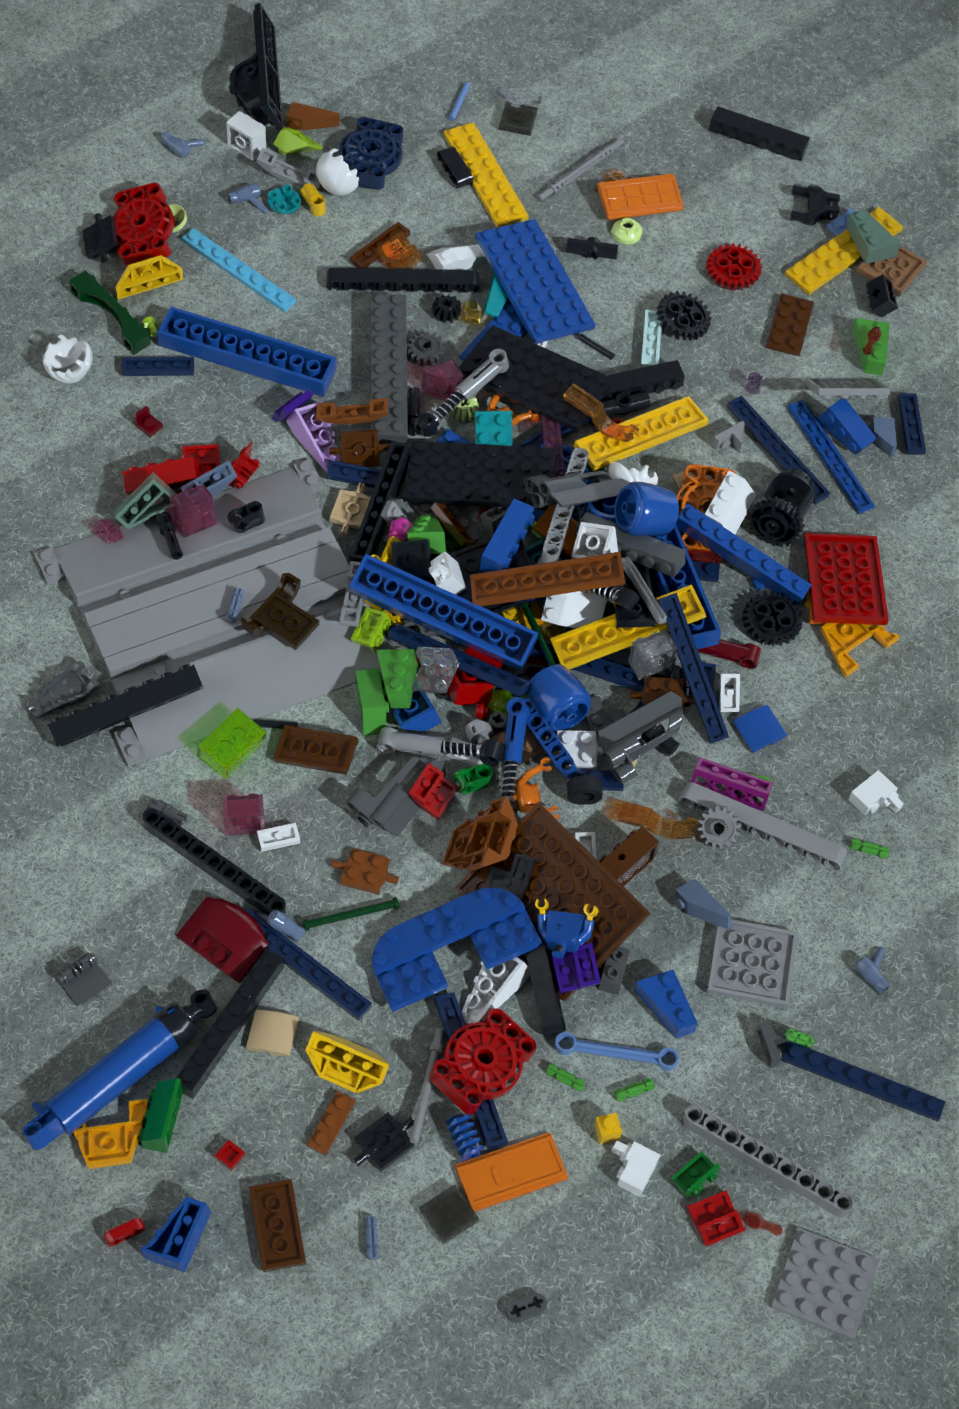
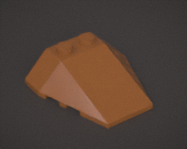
M507 796L493 800L489 803L490 808L486 811L481 809L477 812L478 817L474 820L469 818L453 830L442 865L474 871L507 859L510 854L512 841L516 837L518 826Z

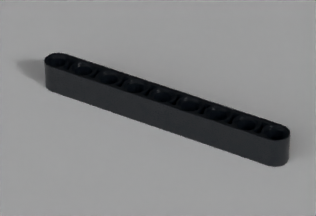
M330 268L326 272V287L328 290L349 291V289H354V291L405 290V292H418V290H422L423 292L457 291L460 293H470V291H474V293H477L480 290V275L475 270Z
M150 808L144 811L143 824L149 833L259 911L269 915L274 907H280L281 910L279 911L286 914V903L282 897L157 809ZM151 819L156 820L155 822H148ZM165 830H171L170 833H164ZM187 841L185 844H180L179 842ZM202 852L201 855H195L194 853ZM218 863L217 866H211L210 864ZM233 874L234 876L226 877L225 875ZM242 885H249L250 887H248V888H242L241 886H242ZM258 896L266 897L262 900L257 899Z

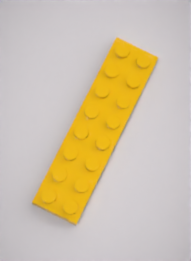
M472 122L443 131V135L450 147L454 146L472 173V185L496 227L528 220L529 215L475 123Z
M881 207L870 213L892 236L902 231L903 226ZM846 229L786 270L785 276L807 295H810L862 257L848 229Z
M687 396L576 440L574 447L584 448L588 451L587 463L595 471L610 465L618 459L622 460L706 426L709 419L694 401Z
M692 584L656 598L658 602L660 598L677 593L688 624L706 618V613ZM615 614L550 638L560 664L569 670L669 632L666 622L658 624L656 620L655 627L616 628Z

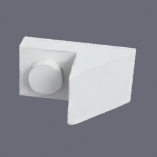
M720 674L717 691H719L720 712H739L740 674Z

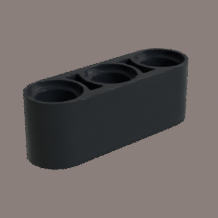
M454 146L437 152L438 160L442 162L441 165L446 173H449V178L453 184H456V189L473 184L472 173Z

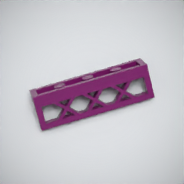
M699 757L691 780L693 783L761 811H764L773 786V782ZM697 776L703 777L707 782L696 781ZM715 784H723L725 789H719ZM734 790H740L744 795H736ZM752 797L763 798L762 804L754 801Z

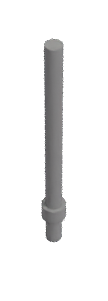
M436 1029L434 1042L430 1045L429 1052L431 1054L410 1142L417 1144L419 1141L432 1086L429 1074L435 1062L438 1061V1056L442 1053L443 1029Z

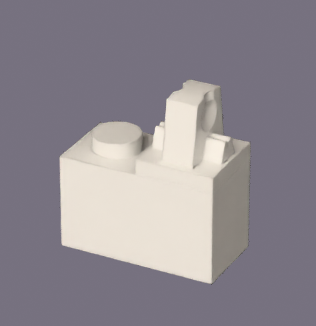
M443 552L430 561L431 567L428 569L435 580L436 586L455 595L467 589L458 562L449 554Z
M879 770L855 788L848 799L864 816L869 812L873 814L882 806H888L897 813L904 804L896 793L898 788Z
M616 1141L612 1152L620 1157L619 1160L623 1162V1166H621L616 1176L619 1179L617 1186L641 1197L661 1155L635 1141L633 1144L628 1143L627 1145Z

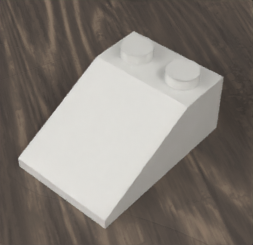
M582 591L547 596L541 620L561 626L579 628L602 619L607 601L605 598Z

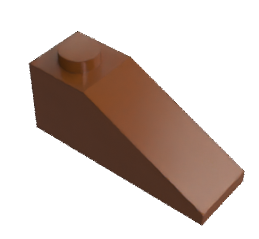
M295 102L291 103L286 115V126L291 129L311 130L338 127L340 125V113Z

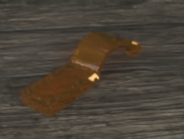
M574 383L562 397L591 417L596 428L609 438L630 442L632 440L631 436L637 434L640 430L633 424L621 426L610 420L604 411V404Z
M615 799L608 813V819L638 827L643 826L653 834L673 840L693 838L694 832L692 831L694 825H698V819L687 817V819L682 821H673L661 817L652 808Z

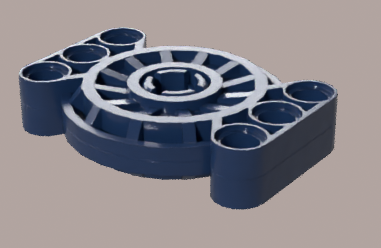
M369 117L357 119L356 130L347 134L340 142L339 156H343V161L348 164L349 170L357 169L356 177H359L358 186L375 190L384 188L385 176L398 169L402 161L403 127Z

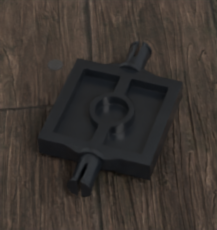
M96 213L94 215L95 224L83 230L85 252L87 258L93 259L100 256V261L105 263V261H108L107 252L118 245L115 219L111 215L102 219L101 214Z
M389 1112L355 1136V1141L361 1147L362 1153L353 1159L354 1163L359 1166L368 1159L374 1163L380 1172L414 1147V1143L410 1142L406 1130L414 1125V1119L409 1117L400 1124L394 1120Z

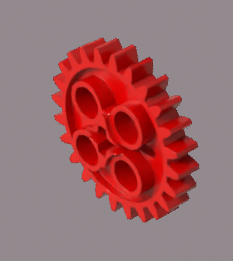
M725 243L724 248L719 245L718 249L714 248L713 253L710 252L706 263L707 275H711V280L715 279V284L721 283V288L726 285L727 290L730 287H733L734 291H736L737 287L743 290V286L749 288L750 284L754 285L755 281H758L762 264H760L761 259H757L758 254L752 255L753 249L748 251L747 246L741 248V244L735 247L734 243L731 246Z

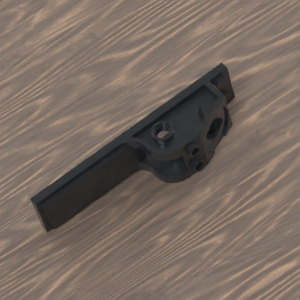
M261 3L254 5L255 10H253L256 53L233 68L229 76L230 85L228 88L231 95H235L238 106L242 107L249 116H252L255 121L262 123L264 126L268 124L274 125L276 130L279 131L283 129L275 26Z

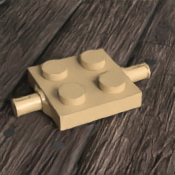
M358 483L356 491L340 489L330 515V522L342 525L341 536L343 534L344 537L347 536L349 528H360L371 497L363 494L365 488L363 483L362 485Z

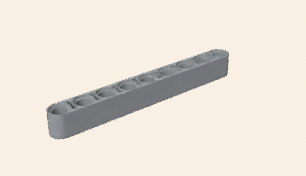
M576 448L573 450L565 476L585 473L589 456L586 449ZM558 503L556 504L544 543L541 564L559 560L575 505L561 507Z
M687 782L679 797V802L682 805H689L688 807L708 814L710 807L715 810L717 805H720L721 809L728 806V811L734 810L733 815L740 817L737 822L742 824L740 827L742 831L754 836H761L760 838L773 844L775 842L779 844V847L791 852L793 850L798 855L807 859L812 858L821 865L833 867V870H840L847 855V850L841 845L696 783Z
M690 1105L686 1108L683 1124L691 1131L835 1216L844 1217L850 1212L853 1206V1199L848 1193L697 1105ZM688 1115H695L698 1120H691ZM712 1125L716 1131H710L706 1126ZM725 1137H732L734 1142H728ZM749 1147L753 1153H747L743 1148ZM762 1158H768L772 1163L766 1164ZM781 1169H787L790 1175H784ZM799 1180H806L809 1186H803ZM818 1191H824L828 1197L820 1196ZM837 1202H843L846 1208H840Z

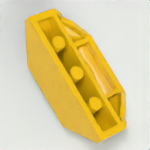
M162 255L130 264L115 286L116 297L119 300L183 280L182 268Z
M318 1031L312 1032L305 1050L320 1078L354 1093L381 1085L390 1066L376 1052L342 1037Z

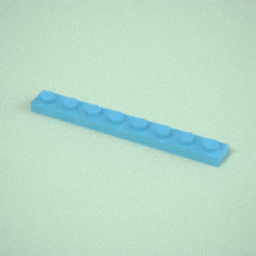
M192 228L181 237L182 242L285 313L296 303L294 297L196 229Z

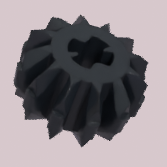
M442 294L441 297H436L435 302L432 304L434 317H437L438 321L443 319L444 323L447 320L451 323L453 319L458 320L462 310L460 300H457L456 296L451 297L450 294L447 296Z

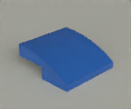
M768 705L752 710L733 721L753 753L768 744L773 745L788 736Z

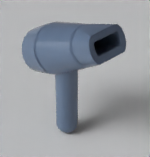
M167 131L162 134V144L183 158L189 155L191 147L205 145L204 139L183 141L172 136Z
M257 183L246 185L228 193L230 204L250 201L264 214L269 213V209L257 199L261 196V190Z
M273 910L269 915L263 912L257 913L273 929L289 936L295 942L301 939L305 928L297 925L286 914L278 910Z
M883 947L877 949L872 961L868 957H864L855 965L861 977L873 986L879 995L884 993L891 985L884 979L878 969L885 953Z

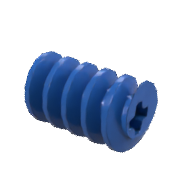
M464 1114L455 1115L445 1121L446 1125H449L448 1131L452 1133V1140H455L454 1145L458 1148L457 1152L461 1156V1162L478 1157L480 1151L484 1149L483 1145L477 1146L481 1138L473 1137L478 1131L470 1130L475 1125L474 1122L467 1123L471 1115Z

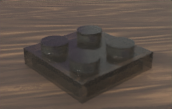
M506 101L499 123V130L531 136L538 108Z
M456 1184L419 1207L420 1212L443 1245L479 1222V1217Z

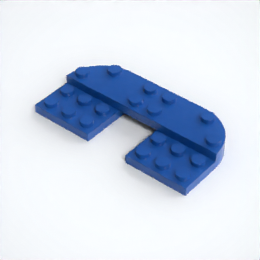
M482 888L388 930L379 939L374 948L372 966L392 1013L449 987L433 954V951L470 936L486 970H489L542 946V941L522 901L516 895L504 889Z

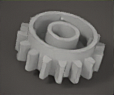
M717 805L715 810L710 807L708 809L709 814L706 812L702 814L705 819L698 821L700 824H703L698 828V831H703L700 838L706 837L705 844L707 845L711 842L712 848H715L717 844L720 849L724 848V844L730 847L731 841L736 842L738 840L735 835L741 834V831L737 830L742 826L741 823L737 822L740 817L733 815L734 810L728 811V806L721 809L720 805ZM722 823L725 830L718 831L715 824Z

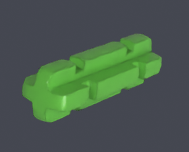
M856 838L852 839L850 845L852 850L858 851L859 849L863 853L874 856L878 854L882 858H887L889 855V847H879L878 844L867 841L861 842L860 839Z
M791 1028L787 1029V1032L784 1033V1037L788 1041L808 1048L815 1043L812 1036Z
M552 1063L546 1069L547 1075L552 1078L555 1076L556 1080L569 1087L573 1086V1089L579 1092L585 1086L583 1079L575 1078V1075L562 1068L558 1069V1066Z
M647 1078L642 1083L639 1081L625 1086V1089H617L614 1091L617 1101L621 1102L626 1100V1097L632 1098L643 1094L645 1090L647 1092L654 1090L655 1086L652 1079Z

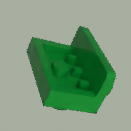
M701 1151L673 1175L670 1181L687 1199L692 1195L696 1197L703 1191L704 1184L708 1181L712 1183L720 1175L718 1172L721 1166L719 1163L715 1165Z

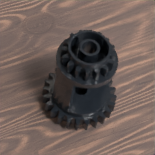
M788 469L787 472L783 470L782 473L774 477L764 496L760 499L756 498L746 512L747 524L751 525L750 530L756 531L754 533L755 536L760 535V540L766 539V543L772 542L773 546L778 543L780 547L783 544L789 547L790 543L794 545L796 541H799L805 527L803 518L815 497L814 482L810 476L798 469Z

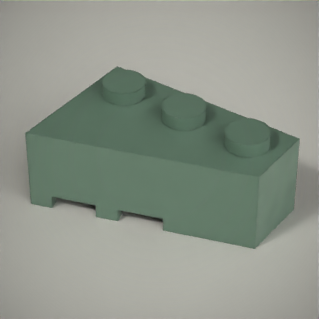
M860 210L849 214L846 227L865 264L897 257L901 243L867 210Z
M153 472L115 509L114 517L127 529H130L174 505H179L180 496Z

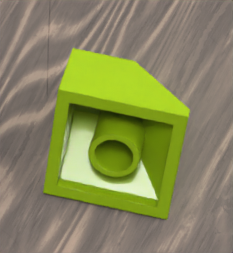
M283 127L280 130L273 145L278 147V151L284 155L287 153L297 154L316 151L323 148V146L301 131Z

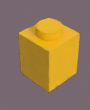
M617 1113L596 1117L594 1127L599 1144L619 1141L622 1129Z

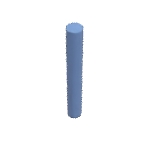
M464 83L449 115V120H455L470 87L469 83Z

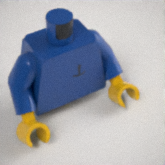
M539 899L535 901V906L539 909V914H537L539 933L542 940L547 942L548 948L553 950L552 955L555 958H563L565 951L576 952L579 946H582L591 938L594 926L593 917L599 912L596 906H594L593 912L589 913L590 905L586 904L584 906V913L586 915L548 910L547 914L545 910L549 907L548 901L545 899L544 907H539Z

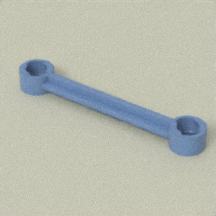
M569 1032L560 1033L555 1040V1049L561 1055H570L574 1051L658 1064L664 1071L675 1069L679 1061L678 1053L672 1048H664L660 1052L577 1040ZM568 1038L572 1041L573 1046L570 1049H562L558 1043ZM671 1054L676 1062L672 1065H666L661 1061L662 1056Z

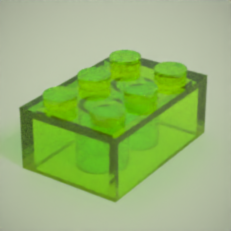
M237 708L198 746L197 757L226 780L265 742L267 732Z

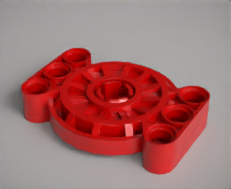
M150 183L120 191L114 196V202L118 207L113 216L118 239V254L126 266L160 255L167 258L171 254V248L166 240L172 234L175 218L171 208L165 202L166 195L158 183Z
M495 1008L490 1010L484 1023L465 1025L452 1035L445 1048L444 1059H439L435 1062L430 1071L429 1078L464 1113L474 1114L483 1100L499 1098L512 1090L520 1078L523 1062L530 1060L537 1045L534 1039L504 1011ZM489 1057L488 1064H484L478 1059ZM453 1084L457 1085L460 1089L453 1087ZM468 1099H472L475 1104L469 1102Z

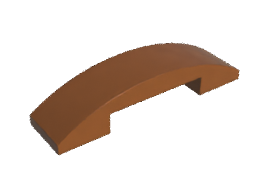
M388 398L370 399V404L336 406L335 402L318 403L316 420L332 424H358L374 421L388 415Z

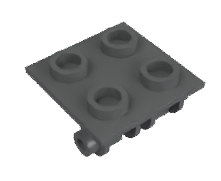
M89 952L54 975L77 1006L112 983L96 963L94 955L92 953L89 954Z

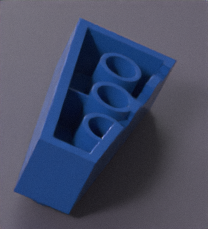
M515 498L513 499L482 554L479 573L504 570L509 567L513 555L516 554L519 548L520 541L524 540L527 534L526 529L528 525L531 526L535 519L533 515L534 507Z

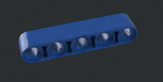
M523 698L524 702L531 708L526 725L561 775L566 779L574 778L578 773V768L573 758L547 721L539 715L535 704L530 699ZM539 718H540V719H541V723H540L538 726H534V724H535L536 722H540V720H539ZM551 736L549 740L543 741L545 737ZM561 750L560 754L553 755L556 751ZM571 765L568 770H564L565 766Z

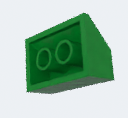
M175 1078L159 1081L156 1084V1088H152L149 1101H152L150 1109H146L144 1115L146 1125L145 1128H141L139 1133V1141H141L142 1148L168 1153L183 1096L181 1079Z

